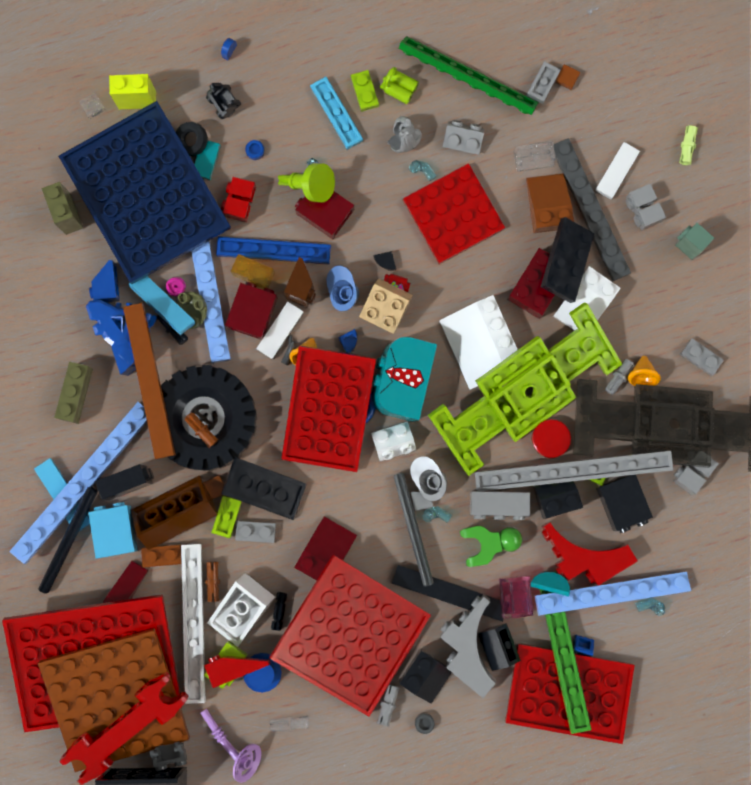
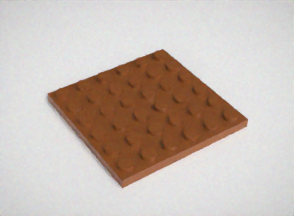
M155 628L38 662L67 750L85 732H88L92 738L98 735L139 702L135 697V693L144 684L165 672L169 673ZM170 677L167 684L162 687V692L167 697H176L177 695ZM181 708L173 718L163 725L154 719L109 755L111 759L117 761L155 749L156 746L175 744L178 741L180 743L188 741L190 735ZM71 761L75 772L86 769L82 761Z

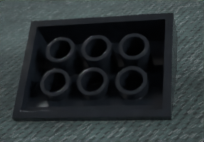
M155 767L108 768L95 780V785H187V767H167V769L155 771Z

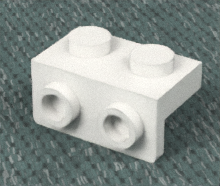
M408 422L371 433L380 461L390 460L393 457L409 454L416 450Z

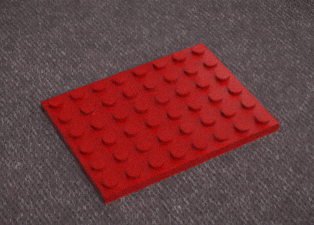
M163 594L5 617L2 620L24 733L59 727L38 665L40 660L155 628L176 695L180 694Z

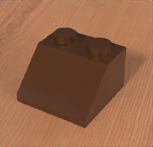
M299 257L284 290V294L287 300L307 308L309 303L312 304L314 302L316 293L303 258Z

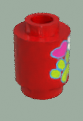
M385 274L384 281L406 292L409 291L411 283L407 282L408 278L395 274Z

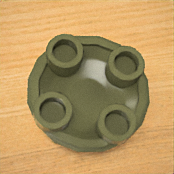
M196 292L180 293L175 303L195 320V324L189 329L198 328L203 324L207 315L205 300Z

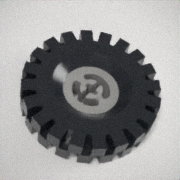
M195 365L187 367V370L182 372L179 370L172 375L173 378L169 381L165 380L161 385L176 454L168 458L178 465L193 470L212 471L217 468L226 467L229 463L233 462L235 457L240 458L242 456V453L252 443V437L255 436L257 410L255 409L253 397L246 386L235 375L222 368H215L211 365H202V367ZM202 405H209L208 409L199 410L204 416L208 414L207 419L214 423L213 414L217 412L218 416L217 424L210 430L218 441L210 448L198 435H195L196 432L185 421V417L189 413L194 412L196 408ZM202 422L204 425H208L207 428L210 427L208 423Z

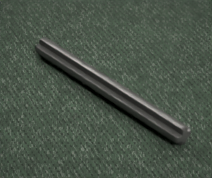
M398 473L394 475V480L423 586H430L434 582L404 474Z

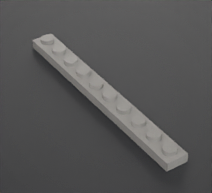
M671 450L478 471L475 472L477 492L672 471L673 463Z

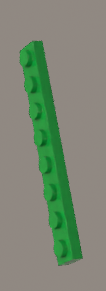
M408 36L399 45L398 49L402 50L404 54L414 56L422 63L430 64L436 67L438 71L446 72L452 75L454 79L464 81L470 87L480 89L488 96L496 97L502 100L504 104L518 108L524 114L532 115L539 103Z

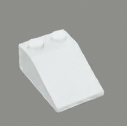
M589 266L583 273L576 301L569 303L564 300L554 314V317L575 331L578 328L569 315L572 310L585 302L598 320L621 288Z
M244 573L235 581L207 623L238 647L270 606L275 596Z

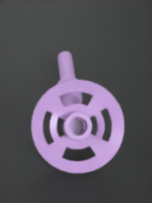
M206 708L200 714L212 730L211 734L215 735L214 739H217L216 742L220 743L235 760L233 767L234 779L239 783L246 782L253 776L261 760L260 747L256 744H249L238 753L226 739L227 735H224V731H221L222 728L218 727ZM249 768V770L242 775V771Z

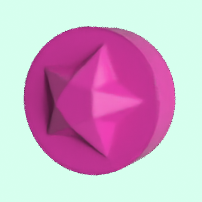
M172 277L166 283V290L171 296H178L186 289L185 281L180 277Z

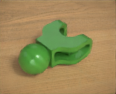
M474 526L460 531V535L463 538H476L481 544L479 554L466 560V566L468 567L486 565L493 559L496 553L502 552V549L507 552H514L522 544L521 533L513 527H507L500 533L490 532L483 526Z

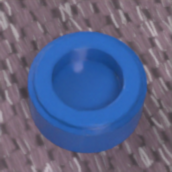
M258 140L248 142L245 147L247 156L252 160H259L264 155V146Z

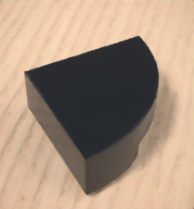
M392 251L373 255L375 262L380 267L388 271H396Z

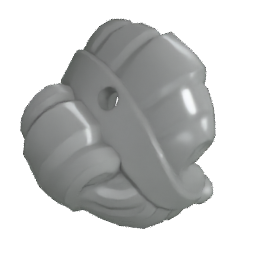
M400 116L395 120L393 132L396 135L392 136L387 141V144L397 153L408 152L419 144L422 133L419 129L414 128L413 123L408 117Z

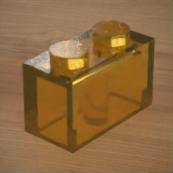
M240 254L237 255L231 269L233 276L246 282H251L263 289L269 288L275 275L273 268Z

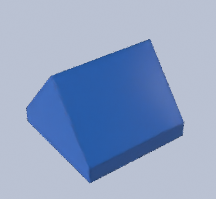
M579 635L574 636L572 644L574 652L585 656H593L594 640Z

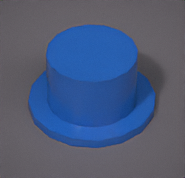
M258 653L250 658L270 659L271 654ZM270 659V665L244 675V681L253 691L268 692L275 688L281 679V665Z

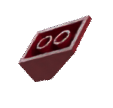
M324 516L294 568L317 581L332 555L344 560L357 535Z

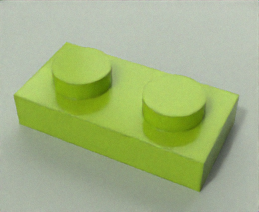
M366 70L350 75L361 112L379 107L369 71Z
M226 496L222 497L211 533L231 539L242 501Z

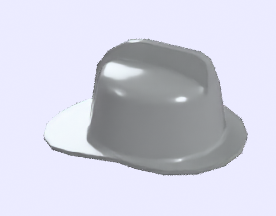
M423 456L416 458L410 467L413 481L425 499L429 501L440 500L446 492V475L431 458Z

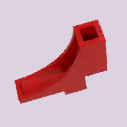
M550 522L541 526L543 537L547 542L550 540L553 548H551L556 558H561L560 561L555 563L557 566L555 571L567 581L586 570L585 576L588 581L599 586L638 562L628 544H623L609 550H588L566 540Z

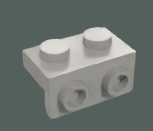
M459 120L448 121L443 147L479 155L485 129L481 128L482 126L478 124H470L469 126L464 125Z

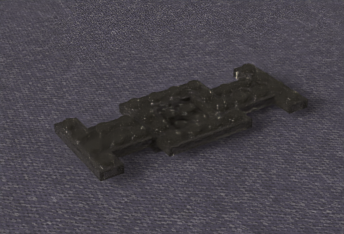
M578 379L573 455L593 457L595 438L632 442L631 454L671 450L673 465L711 467V449L748 453V472H751V396L749 413L715 410L713 408V391L640 384L635 385L634 402L597 399V380ZM671 419L678 421L679 427L677 429L669 425Z

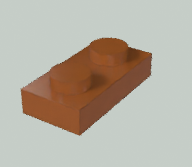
M181 545L153 547L150 550L141 548L142 568L182 564Z

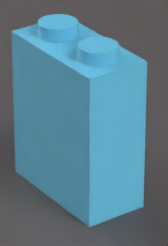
M124 502L113 504V508L106 509L105 506L94 507V511L88 512L96 559L138 551L131 505H125Z

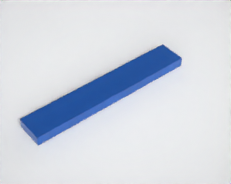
M218 237L216 255L218 257L297 262L300 257L303 258L304 263L330 265L331 245Z

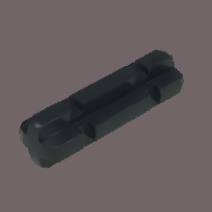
M277 592L276 594L277 603L275 602L272 630L281 631L283 623L281 621L284 618L286 606L284 603L287 600V593Z

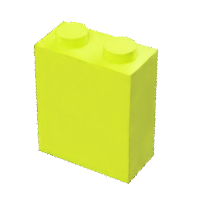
M148 74L109 75L110 96L119 110L143 109L156 101V90Z

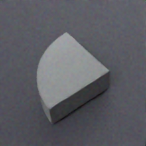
M410 492L415 511L434 507L432 501L425 499L420 492Z

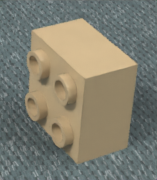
M378 279L374 283L359 317L394 334L413 295L384 280Z

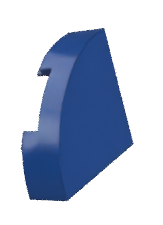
M355 329L338 337L346 353L350 354L357 344Z

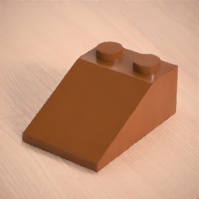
M564 174L526 178L534 233L557 231L560 219L564 217L574 222L572 204Z

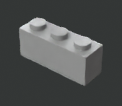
M471 491L470 515H474V519H486V515L494 516L496 520H505V516H513V520H525V516H530V493Z

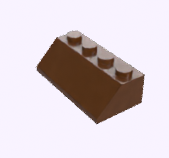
M200 475L131 510L137 537L148 550L218 515L214 502Z

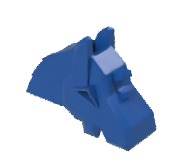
M103 300L89 301L86 305L89 318L98 322L92 326L95 335H102L104 340L112 346L120 375L129 376L136 370L124 309L121 307L122 303H116L114 306ZM147 313L146 318L150 332V328L155 324L157 316Z

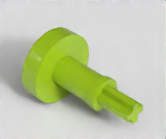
M324 163L310 164L303 174L293 172L291 175L278 176L279 185L290 186L294 190L302 189L305 197L312 202L327 201L332 196L335 188L334 173L330 166Z

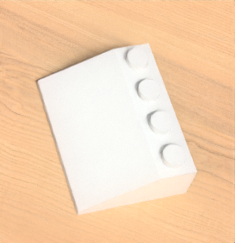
M494 295L439 320L469 390L478 387L475 380L518 350Z

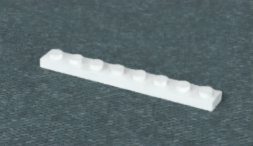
M202 544L181 545L185 692L189 695L185 704L205 703Z

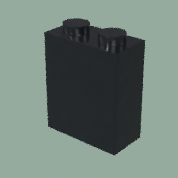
M138 464L99 479L95 483L101 500L110 501L152 485L154 475L151 468Z
M636 474L628 475L596 488L613 531H619L621 534L631 530L630 526L635 524L638 527L649 523L648 519L653 518Z

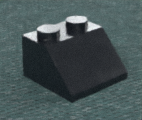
M574 481L533 486L543 519L583 508Z
M420 648L399 680V684L414 695L432 704L452 672L446 668V665Z

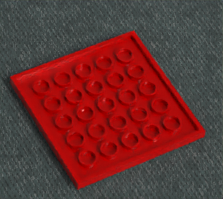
M332 555L269 658L369 717L431 615L342 559Z

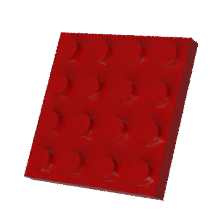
M469 163L403 198L407 209L438 264L451 259L505 229L504 224Z

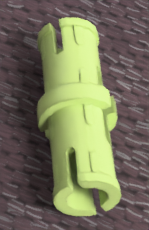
M686 126L684 140L681 142L682 152L679 163L682 165H691L698 131L696 126Z

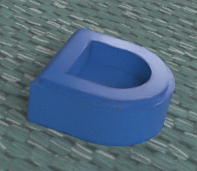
M231 38L225 40L221 49L222 58L229 60L237 46L235 40Z

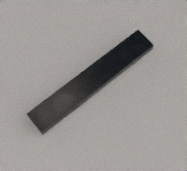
M400 565L397 566L392 584L467 610L472 609L471 603L477 596L481 598L483 595L432 577L434 582L432 585L423 586L420 572ZM487 596L490 598V603L482 615L503 622L509 603Z

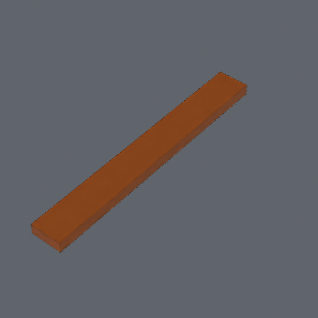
M144 303L125 306L123 309L155 459L174 456L176 454Z

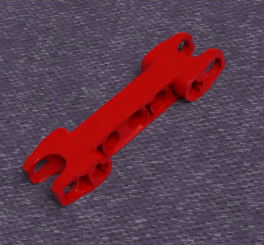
M168 672L150 679L135 693V697L139 702L98 735L92 738L88 732L83 733L61 756L59 762L62 765H66L72 760H80L85 764L86 769L77 780L80 785L103 774L114 762L109 755L154 719L161 725L165 724L175 716L177 711L188 700L189 695L186 692H182L176 697H167L163 694L162 687L167 684L171 677Z

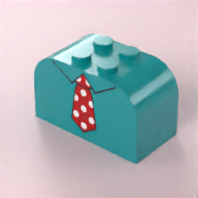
M401 337L384 348L381 357L377 358L375 368L378 369L377 375L373 376L372 401L380 413L410 422L420 420L437 344L411 337Z

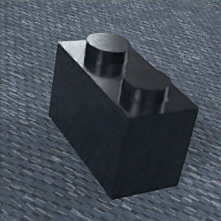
M507 623L490 627L478 633L492 671L508 668L521 661Z

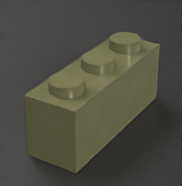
M69 362L54 418L79 424L93 372L91 367Z

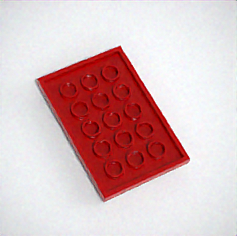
M299 345L281 460L352 472L358 471L376 358Z
M517 644V652L521 661L514 664L505 723L623 744L634 664L575 654L591 730L571 734L553 650Z

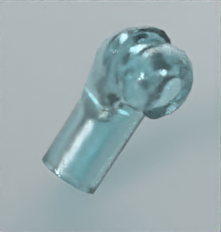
M648 598L635 603L638 612L651 609L657 616L665 614V605L654 598Z

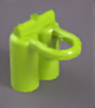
M393 67L389 70L386 77L384 76L380 89L384 90L387 95L408 104L418 87L419 81L397 71V68Z

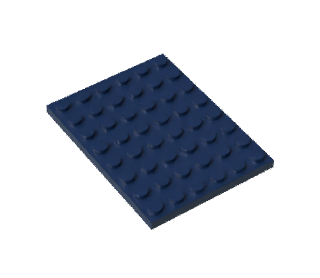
M158 101L153 102L58 156L131 284L136 283L231 229L230 224Z

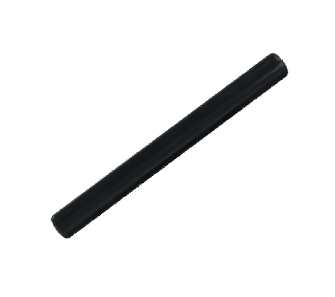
M87 487L38 588L40 592L44 594L50 592L98 493L97 489Z

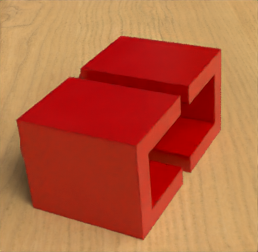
M232 177V181L228 182L226 193L229 194L227 199L223 200L221 211H223L226 218L247 223L251 209L249 203L253 202L256 191L255 182Z

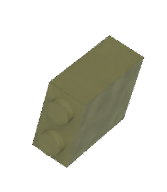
M61 182L41 188L54 224L67 235L83 229L72 195Z

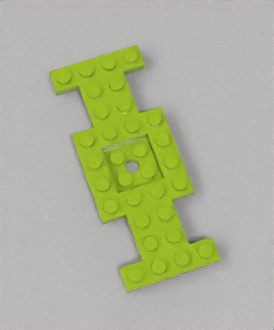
M583 302L569 313L578 329L549 350L541 337L536 336L475 380L484 397L455 418H453L444 404L428 414V417L468 476L484 465L475 450L503 429H506L511 439L516 442L536 428L538 424L547 420L577 398L570 387V381L597 362L603 373L608 375L622 365L587 303ZM529 387H533L532 394L526 396V389Z

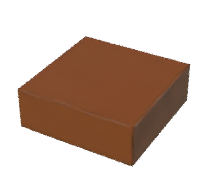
M564 64L555 83L572 90L580 72Z

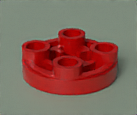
M549 419L537 425L531 440L533 447L540 455L547 458H556L568 450L571 443V434L565 424L558 420Z

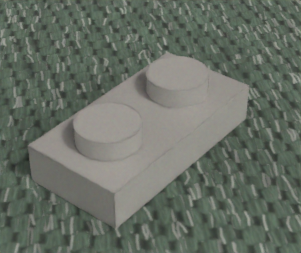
M544 61L526 96L543 104L560 73V69Z
M694 339L689 340L680 354L710 376L715 374L724 361Z
M237 521L235 540L275 543L276 524Z

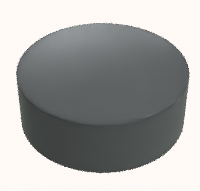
M421 713L416 717L415 727L418 732L428 734L434 729L435 722L430 714Z

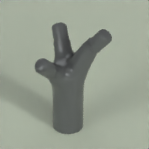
M292 335L288 336L287 351L281 363L287 366L290 362V352L296 349L294 348L295 341H293Z

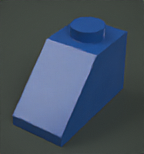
M109 260L91 281L92 287L89 288V293L93 300H103L106 302L120 301L117 266L113 260Z

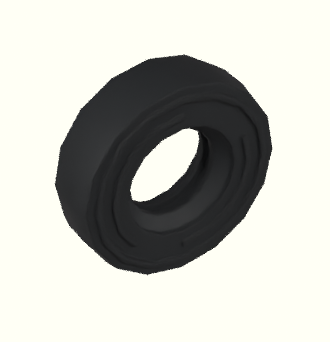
M186 122L176 130V134L189 156H197L206 148L208 136L206 130L201 125L195 122ZM190 132H194L197 137L196 143L192 146H188L185 142L186 135Z

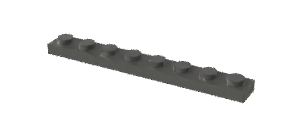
M567 138L551 146L553 154L564 174L588 230L594 233V243L612 282L631 274L570 139Z

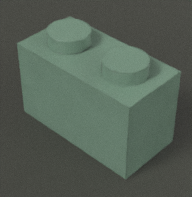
M696 223L693 227L689 225L677 237L679 241L675 246L693 260L710 244L714 237Z

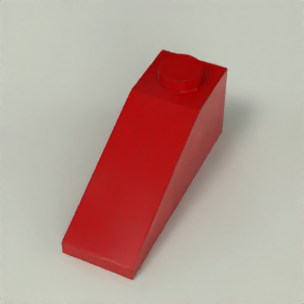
M220 655L209 658V663L204 666L211 685L215 688L266 667L271 662L270 659L233 656L220 658Z

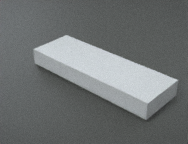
M623 142L595 191L611 200L640 151Z
M287 302L256 349L273 360L304 312Z

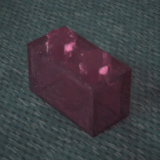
M530 576L500 578L503 618L534 616Z

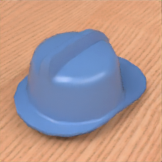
M344 266L333 267L326 279L330 299L335 309L347 311L357 302L359 289L354 282L350 270Z

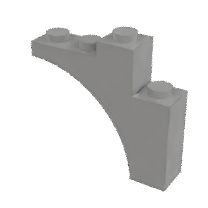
M485 594L481 598L477 596L471 603L472 609L469 612L465 611L460 616V623L452 619L450 623L446 621L440 629L442 631L440 638L456 650V653L452 651L447 657L446 668L482 698L496 684L495 678L483 664L477 646L479 621L485 608L490 603V598Z

